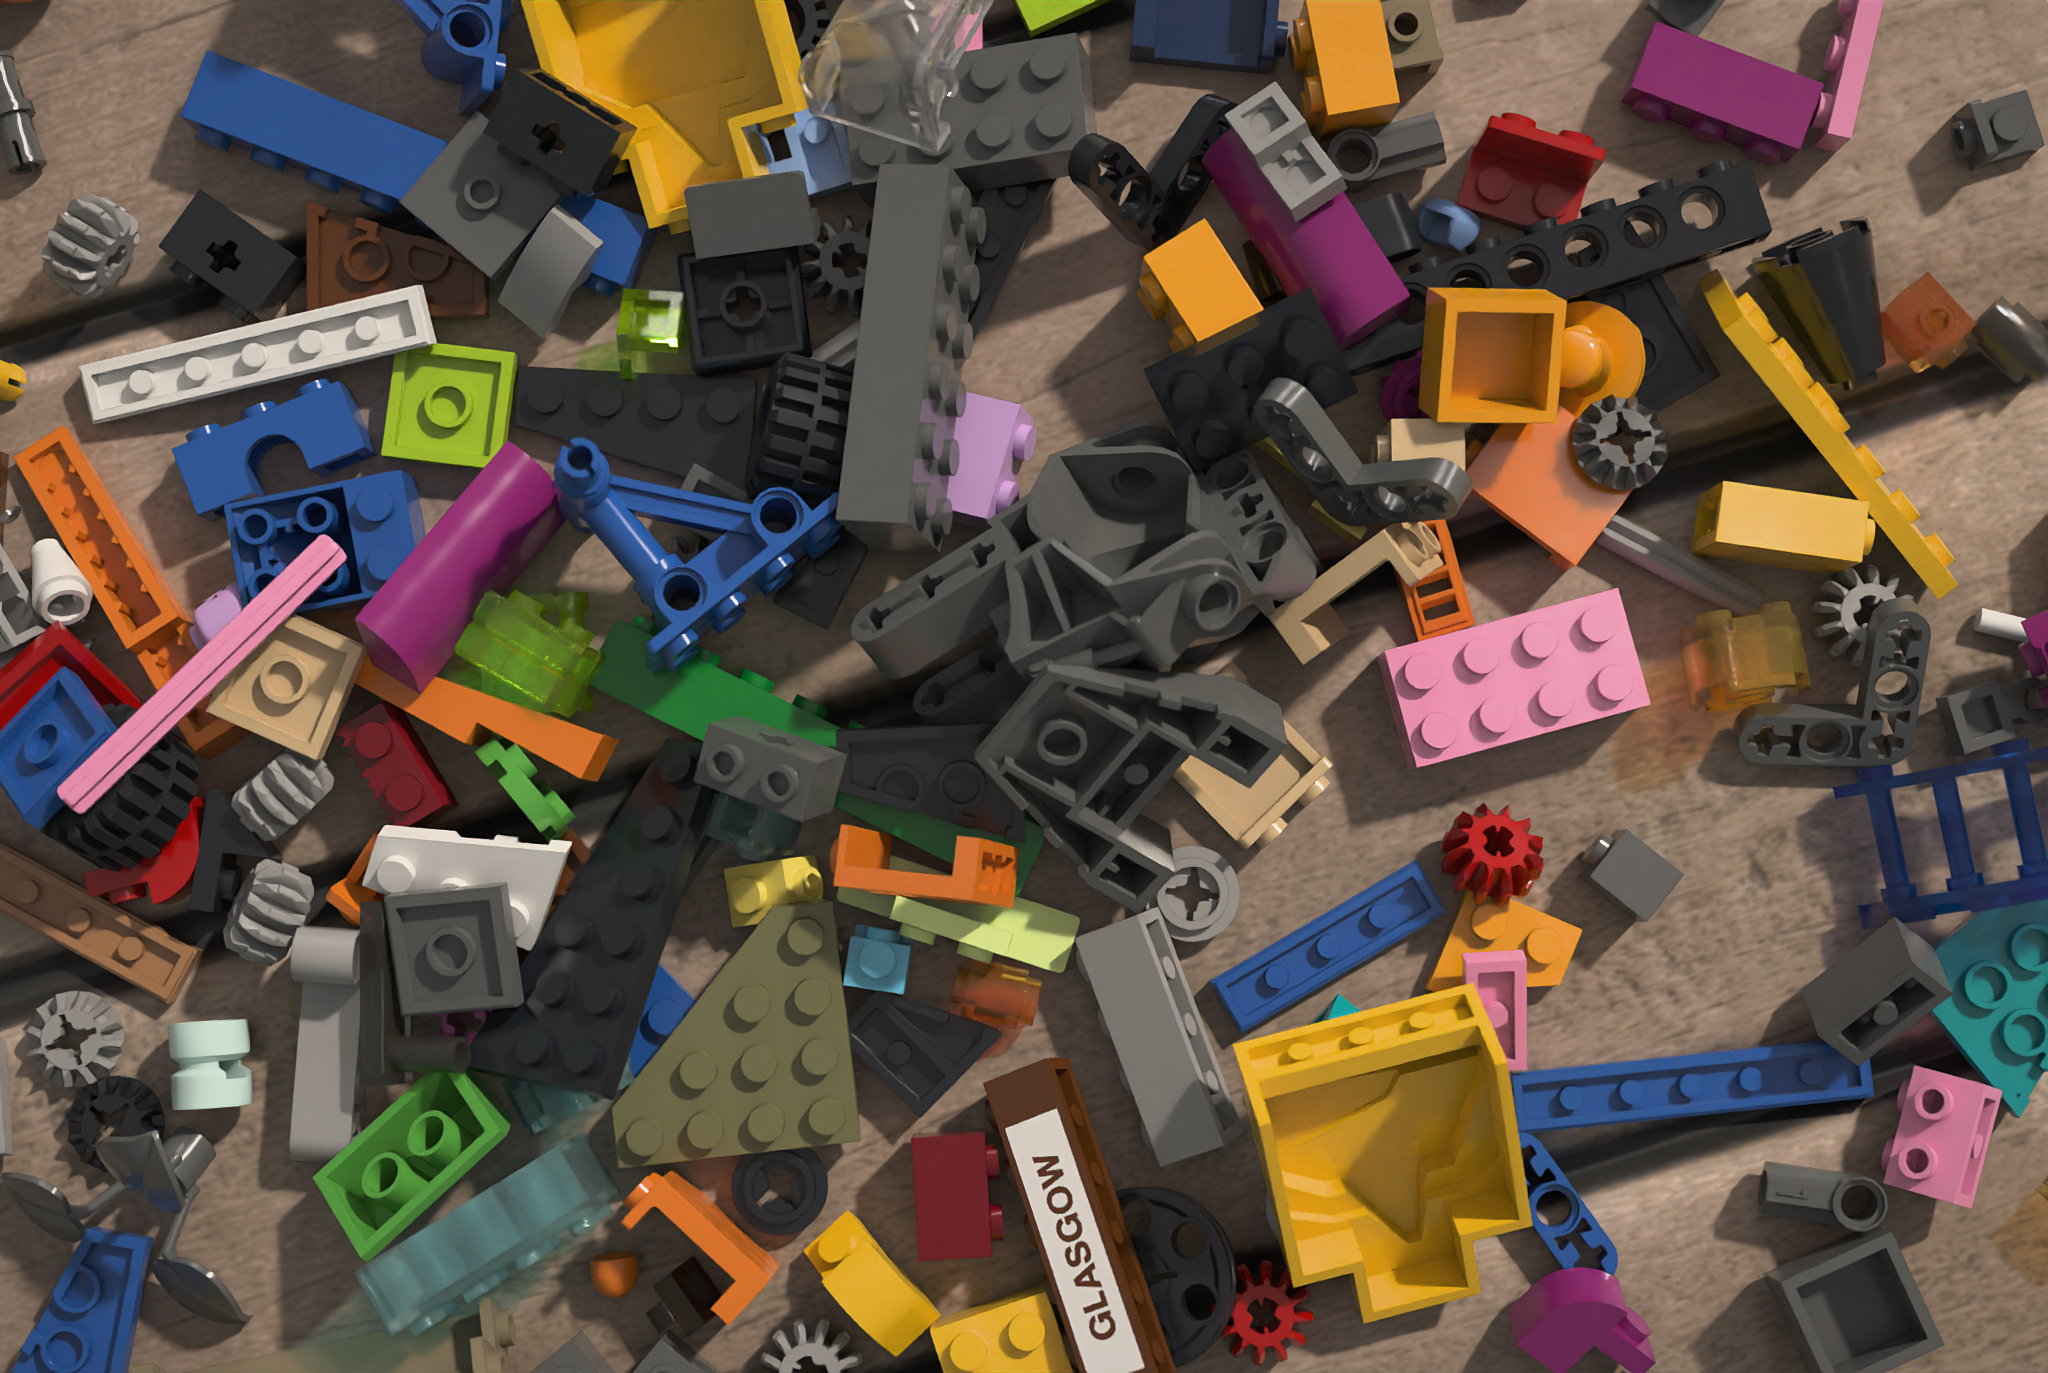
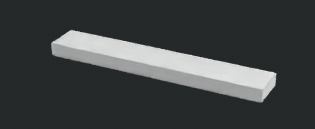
M415 285L78 366L92 423L101 424L437 344L423 285Z

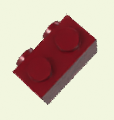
M985 1129L914 1133L911 1137L918 1261L992 1257V1241L1004 1240L1002 1204H990L989 1180L1000 1179L998 1143H986Z

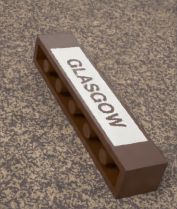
M1069 1057L1045 1058L984 1082L983 1085L988 1097L985 1100L986 1115L993 1129L1000 1133L1007 1154L1004 1159L1006 1175L1011 1185L1020 1192L1027 1213L1024 1216V1228L1031 1244L1039 1249L1046 1270L1043 1277L1044 1288L1050 1302L1055 1307H1058L1066 1329L1063 1335V1343L1069 1360L1074 1366L1079 1368L1080 1373H1177Z

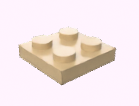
M292 613L215 688L206 712L312 759H323L367 655L366 647L364 644Z

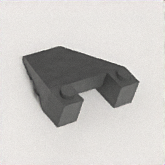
M1047 664L974 751V759L1021 811L1026 809L1043 827L1044 836L1056 849L1061 847L1077 865L1078 874L1089 886L1133 911L1140 913L1175 873L1170 830L1140 814V812L1187 758L1192 755L1250 789L1287 748L1288 744L1280 705L1232 676L1100 667L1096 670L1085 666Z

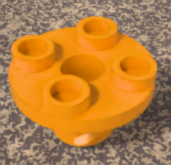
M1578 301L1567 304L1558 404L1576 418H1579L1590 404L1602 400L1611 394L1614 397L1620 398L1634 397L1642 382L1646 361L1643 337L1639 328L1622 312L1609 305L1592 301Z

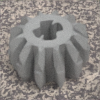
M92 193L86 194L80 200H72L69 202L66 212L63 215H57V223L54 228L46 233L49 240L41 251V258L44 260L43 273L51 277L55 284L77 296L82 295L93 300L100 296L102 292L108 293L112 290L115 281L119 277H124L128 263L134 260L132 253L140 242V235L137 234L138 220L129 215L126 209L105 197L100 198Z
M1869 565L1863 568L1860 577L1852 567H1849L1839 572V584L1827 580L1820 585L1819 589L1822 595L1829 602L1824 601L1812 604L1810 612L1816 616L1826 617V624L1814 628L1813 635L1815 638H1822L1831 634L1834 638L1827 647V655L1833 658L1839 656L1847 649L1849 666L1858 667L1863 664L1869 620L1866 623L1857 625L1853 613L1869 607L1871 612H1873L1880 604L1889 599L1905 598L1914 602V597L1911 594L1899 597L1893 594L1899 586L1900 577L1893 574L1879 583L1878 567ZM1900 620L1897 629L1889 630L1895 642V652L1901 651L1899 647L1900 632L1898 630L1911 628L1908 620Z
M285 747L233 795L231 807L241 817L239 819L240 822L251 833L254 831L264 842L276 840L324 798L333 788L336 775L327 766L328 762L325 758L315 760Z
M267 858L252 867L247 879L243 880L241 888L234 898L232 908L227 914L228 920L223 929L225 947L239 953V957L253 963L259 961L272 966L284 959L289 948L292 946L297 928L304 927L305 918L311 909L310 902L314 896L311 877L298 872L299 868L282 861L279 864Z
M799 1318L794 1322V1333L797 1341L787 1332L779 1329L772 1339L783 1353L765 1351L762 1354L761 1363L767 1367L779 1370L773 1373H798L797 1369H801L805 1361L804 1357L811 1356L815 1365H826L828 1371L824 1370L822 1373H854L844 1369L861 1363L863 1356L861 1351L855 1350L841 1353L840 1350L847 1345L851 1338V1333L847 1329L839 1332L834 1340L831 1341L826 1338L830 1328L829 1319L821 1318L816 1327L815 1335H810L807 1322L804 1318Z

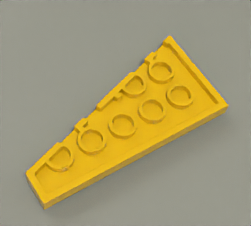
M1717 268L1700 280L1698 284L1725 334L1856 498L1860 501L1870 502L1868 513L1939 600L1959 585L1948 569V566L1956 561L1954 556L1935 532L1926 538L1913 523L1921 517L1919 512L1900 488L1890 493L1879 479V477L1886 473L1882 465L1865 444L1856 449L1844 432L1851 427L1839 412L1840 409L1818 381L1814 382L1803 367L1804 363L1783 337L1774 343L1778 335L1768 323L1769 320L1749 293L1746 292L1739 297Z

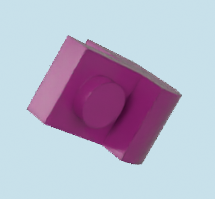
M1584 1267L1556 1271L1537 1281L1508 1309L1515 1344L1554 1373H1566L1593 1346H1596L1631 1373H1646L1656 1363L1648 1338L1651 1334L1650 1328L1637 1312L1626 1307L1619 1280L1604 1271Z

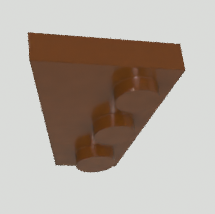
M306 201L307 311L406 287L423 285L431 320L489 319V277L450 245L422 236L406 234L381 226L377 222L360 217H351L329 210L325 206Z

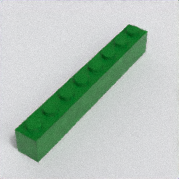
M638 615L635 616L631 625L616 618L584 683L703 742L708 723L741 715L837 750L836 730L841 728L824 720L829 709L799 694L796 695L792 704L771 694L775 685L774 682L746 668H743L739 677H736L718 668L717 666L722 657L702 646L695 644L700 649L699 652L677 671L671 673L665 667L659 673L653 675L646 666L645 645L657 636L660 630L655 623ZM851 720L847 728H866ZM839 788L834 802L835 807L953 865L957 836L982 838L1020 848L1015 889L1016 896L1019 895L1046 840L1043 827L1039 826L1040 824L1026 809L1024 810L1026 843H1022L981 829H971L956 825L941 818L915 811L909 812L840 793Z

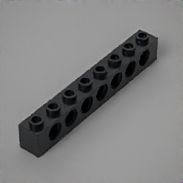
M1730 159L1698 169L1695 172L1696 180L1674 186L1672 179H1665L1647 185L1637 191L1639 199L1618 206L1614 198L1592 203L1580 210L1582 218L1559 225L1557 217L1535 222L1522 229L1524 237L1504 244L1501 243L1499 236L1475 242L1465 248L1467 253L1465 257L1444 263L1441 255L1426 258L1408 267L1410 275L1401 277L1400 280L1411 297L1420 300L1425 308L1427 287L1450 288L1456 280L1461 278L1473 279L1482 288L1545 289L1564 299L1568 304L1588 300L1595 296H1600L1763 242L1773 230L1750 162L1732 167ZM1690 202H1698L1705 205L1712 214V225L1704 229L1690 227L1682 217V206ZM1633 221H1641L1648 224L1655 235L1654 244L1646 248H1636L1630 245L1624 237L1623 227ZM1576 240L1587 241L1596 249L1597 262L1589 267H1577L1567 259L1565 247ZM1515 260H1530L1538 267L1540 280L1532 286H1519L1509 278L1507 267ZM1395 318L1368 335L1363 341L1342 351L1341 354L1351 376L1354 377L1394 364L1396 360L1403 361L1415 357L1418 348L1423 350L1425 318L1414 325L1403 324Z

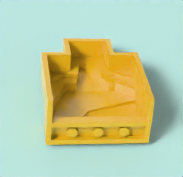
M521 0L541 69L637 127L613 175L629 171L626 160L628 159L649 229L668 224L671 235L691 230L684 194L685 189L689 185L770 174L756 124L759 123L762 134L797 125L794 113L811 107L801 73L803 66L784 0Z
M1474 983L1232 1044L1258 1160L1267 1186L1280 1247L1293 1288L1348 1274L1363 1324L1481 1294L1473 1241L1533 1225L1508 1061Z

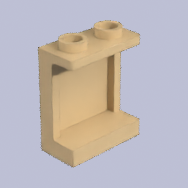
M1421 521L1416 524L1414 522L1394 523L1380 531L1314 580L1311 587L1300 597L1286 601L1276 608V613L1268 618L1304 665L1350 633L1329 603L1388 560L1393 564L1407 585L1413 586L1443 565L1441 558L1437 554L1441 551V546L1433 532Z
M1232 661L1217 674L1232 676L1254 689L1246 681L1248 677ZM1284 719L1283 723L1288 746L1250 789L1192 755L1187 758L1172 776L1243 850L1248 849L1254 842L1263 850L1288 825L1280 817L1297 800L1304 807H1307L1331 783L1323 774L1333 764L1325 756L1321 757Z

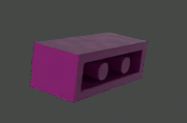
M1656 21L1644 37L1620 102L1634 107L1633 113L1644 120L1654 123H1666L1667 120L1689 127L1688 133L1700 141L1711 144H1721L1722 141H1726L1745 148L1744 154L1754 161L1776 165L1778 161L1786 164L1800 150L1824 84Z

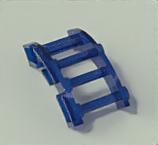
M2029 738L1991 745L1993 757L1894 775L1892 764L1856 770V783L1833 787L1835 799L1866 794L1886 887L1880 889L1882 900L1858 906L1862 929L1882 927L1893 917L1904 924L1935 919L1937 915L1971 910L1973 913L2047 900L2048 857L2028 763L2048 760V746L2031 749ZM2002 768L2023 864L2016 865L2019 875L2017 877L1985 882L1983 872H1976L1956 777ZM1931 782L1951 877L1945 878L1947 889L1919 893L1917 882L1910 883L1891 789Z

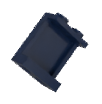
M1135 0L1129 61L1269 75L1274 57L1285 56L1288 21H1278L1279 0Z

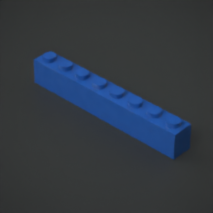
M208 50L180 115L196 130L194 138L212 148L228 152L231 144L251 151L249 159L258 165L279 173H283L286 165L306 172L304 180L309 184L334 194H338L341 186L361 193L359 199L361 203L389 215H393L395 207L408 211L399 201L449 144V142ZM583 194L580 198L568 195L560 206L604 242L588 279L580 286L592 293L613 299L615 291L632 297L656 237V228L649 229L646 217L591 196L586 197ZM415 217L414 222L417 225L432 231L418 218ZM526 244V245L524 246V248L519 252V254H522V252L524 251V249H525V247L527 246V244Z

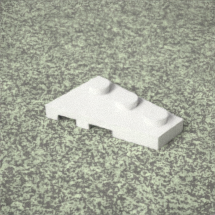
M385 825L377 835L362 886L389 895L397 892L507 882L516 946L531 951L541 935L572 841L551 840L548 845L520 843L519 837L496 835L493 840L460 837L457 831Z

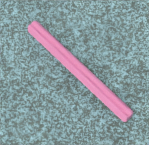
M319 535L58 786L57 793L60 798L77 813H86L346 562L347 556L340 546L327 535Z

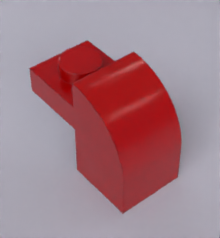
M196 796L191 800L189 804L191 810L186 820L181 821L177 827V834L170 842L166 841L161 846L160 852L151 859L144 857L139 866L131 869L123 867L120 871H109L105 868H100L83 873L88 897L109 896L111 905H117L147 897L145 886H149L153 905H170L189 896L192 893L195 867L199 853V841L206 803L205 798Z

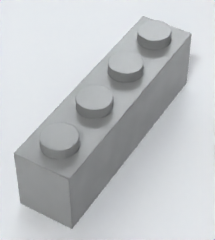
M1159 906L1074 938L1078 948L1076 959L1079 970L1084 979L1091 983L1099 1003L1098 1019L1104 1034L1109 1039H1112L1121 1062L1119 1066L1121 1082L1127 1093L1134 1096L1142 1118V1138L1147 1148L1152 1153H1155L1159 1166L1163 1167L1223 1147L1244 1133Z

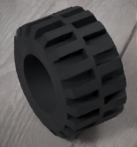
M785 352L775 363L762 396L747 458L745 487L748 499L755 500L761 492L769 488L783 487L795 492L813 511L837 492L841 479L854 370Z
M112 703L101 706L117 729L138 710L123 703H120L118 706ZM170 731L86 813L79 814L65 803L40 831L101 869L120 871L123 867L131 869L139 866L144 857L151 859L160 852L161 846L166 841L170 842L177 834V827L181 821L186 820L191 810L189 804L196 797L198 784L194 783L199 775V764L194 761L196 756L194 750L186 744V741Z

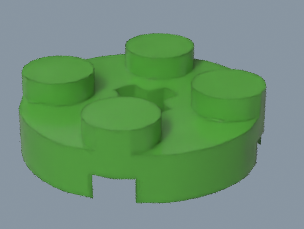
M493 736L475 751L549 843L551 840H559L570 831L567 824L576 817L545 780L536 787L529 779L539 771L516 743L505 737L497 741Z

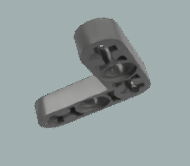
M1287 378L1272 380L1254 405V414L1302 481L1323 509L1331 517L1349 526H1369L1449 519L1457 514L1472 491V482L1464 470L1455 463L1443 458L1429 457L1362 464L1313 395L1305 387Z
M1895 598L1883 602L1872 612L1868 625L1856 705L1752 704L1739 713L1733 725L1734 737L1742 755L1752 763L1762 765L1884 767L1902 761L1910 753L1914 742L1931 640V627L1919 605L1910 599ZM1900 620H1908L1911 628L1903 629L1900 634L1899 647L1903 654L1895 653V642L1889 630L1897 629ZM1898 671L1907 675L1905 686L1894 694H1881L1875 690L1879 678L1888 672ZM1880 712L1888 713L1887 721L1893 734L1886 735L1883 744H1875L1872 738L1881 735L1884 722ZM1820 724H1833L1839 728L1837 737L1827 745L1815 746L1807 742L1809 732ZM1770 725L1773 732L1766 733L1764 741L1755 742L1753 735H1758L1762 726ZM1791 725H1793V736L1795 739L1793 744H1789L1787 736H1792Z

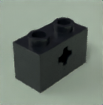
M530 65L515 69L483 133L499 143L496 149L504 157L523 166H529L530 163L536 165L550 174L548 181L552 186L567 195L580 198L582 194L588 197L605 190L637 127L538 66ZM557 124L561 126L559 137L567 142L566 145L560 147L554 145L557 135L549 129L550 126Z
M201 189L158 246L174 258V261L168 267L170 271L197 290L204 281L208 282L222 292L216 303L245 324L252 314L263 322L273 320L307 274V265ZM227 254L241 262L235 272L221 263Z

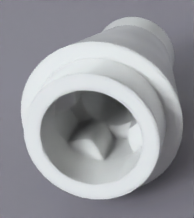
M44 539L34 544L29 552L32 563L33 609L51 624L57 620L62 625L78 622L85 617L90 609V603L93 598V589L90 583L70 558L65 545L57 539Z

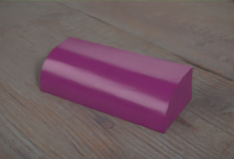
M1232 128L1211 145L1202 158V164L1287 297L1310 287L1340 352L1410 310V293L1344 192L1295 222L1258 170Z
M507 441L355 617L372 665L419 694L429 685L567 520L559 509L557 493L551 487L552 478L535 460L513 443Z

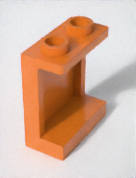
M1558 404L1557 423H1494L1497 425V428L1484 444L1474 438L1465 449V473L1472 482L1471 494L1548 550L1550 554L1547 559L1567 572L1578 564L1633 489L1615 490L1604 487L1592 480L1581 469L1576 460L1572 445L1573 430L1578 418ZM1605 440L1602 444H1608L1610 442Z
M676 1167L663 1177L655 1170L650 1176H646L623 1201V1204L630 1212L620 1224L628 1231L638 1225L657 1207L735 1279L711 1307V1310L727 1325L734 1321L772 1279L781 1266Z

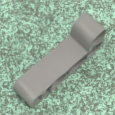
M304 926L298 927L294 934L290 961L291 976L293 981L302 982L289 1143L290 1157L294 1162L327 1164L362 1132L377 957L375 932L371 933L364 929Z

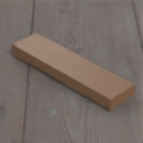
M0 840L1 913L168 1004L175 1003L202 954V949L119 904L111 905L110 899L106 897H88L86 886Z

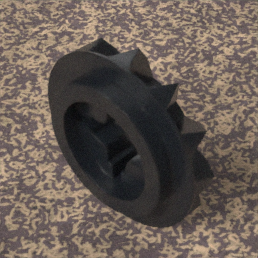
M107 1076L97 1079L95 1083L76 1093V1099L72 1108L65 1117L68 1120L69 1129L67 1142L74 1146L80 1156V1162L90 1164L102 1172H109L99 1158L96 1149L100 1143L98 1140L103 1136L101 1132L106 1126L104 1120L100 1118L102 1114L97 1110L114 1114L130 1105L131 1107L125 1112L126 1117L121 1124L127 1131L126 1135L131 1137L157 1130L160 1140H162L165 1127L164 1112L159 1099L147 1085L128 1076Z
M808 1147L744 1154L737 1163L733 1173L732 1197L737 1211L751 1227L770 1235H789L803 1230L819 1216L827 1199L828 1176L818 1154ZM764 1164L770 1171L774 1170L780 1176L785 1175L787 1172L792 1173L799 1168L801 1173L795 1177L796 1181L790 1187L795 1195L793 1199L799 1206L795 1207L791 1201L787 1202L782 1196H778L773 1200L769 1199L764 1204L759 1201L766 1194L765 1191L771 1184L766 1176L768 1173L762 1167Z

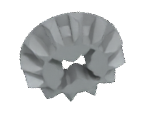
M1184 846L1173 849L1175 873L1146 905V909L1149 910L1159 906L1169 935L1172 938L1186 942L1210 939L1221 933L1231 923L1238 910L1240 886L1236 873L1225 858L1208 848ZM1192 867H1196L1199 887L1208 889L1209 893H1218V899L1198 902L1196 910L1192 911V921H1188L1184 900L1175 898V895L1166 894V888L1175 889L1176 886H1185L1188 876H1191Z
M69 991L56 994L45 1004L36 1008V1015L30 1027L25 1031L29 1038L30 1049L27 1057L41 1071V1077L61 1084L63 1087L87 1086L95 1083L99 1078L106 1077L120 1060L125 1041L124 1027L115 1008L104 998L87 991ZM68 1022H71L75 1030L96 1029L97 1033L88 1036V1040L80 1044L82 1052L80 1056H77L72 1048L54 1049V1044L59 1043V1039L67 1035L66 1025Z

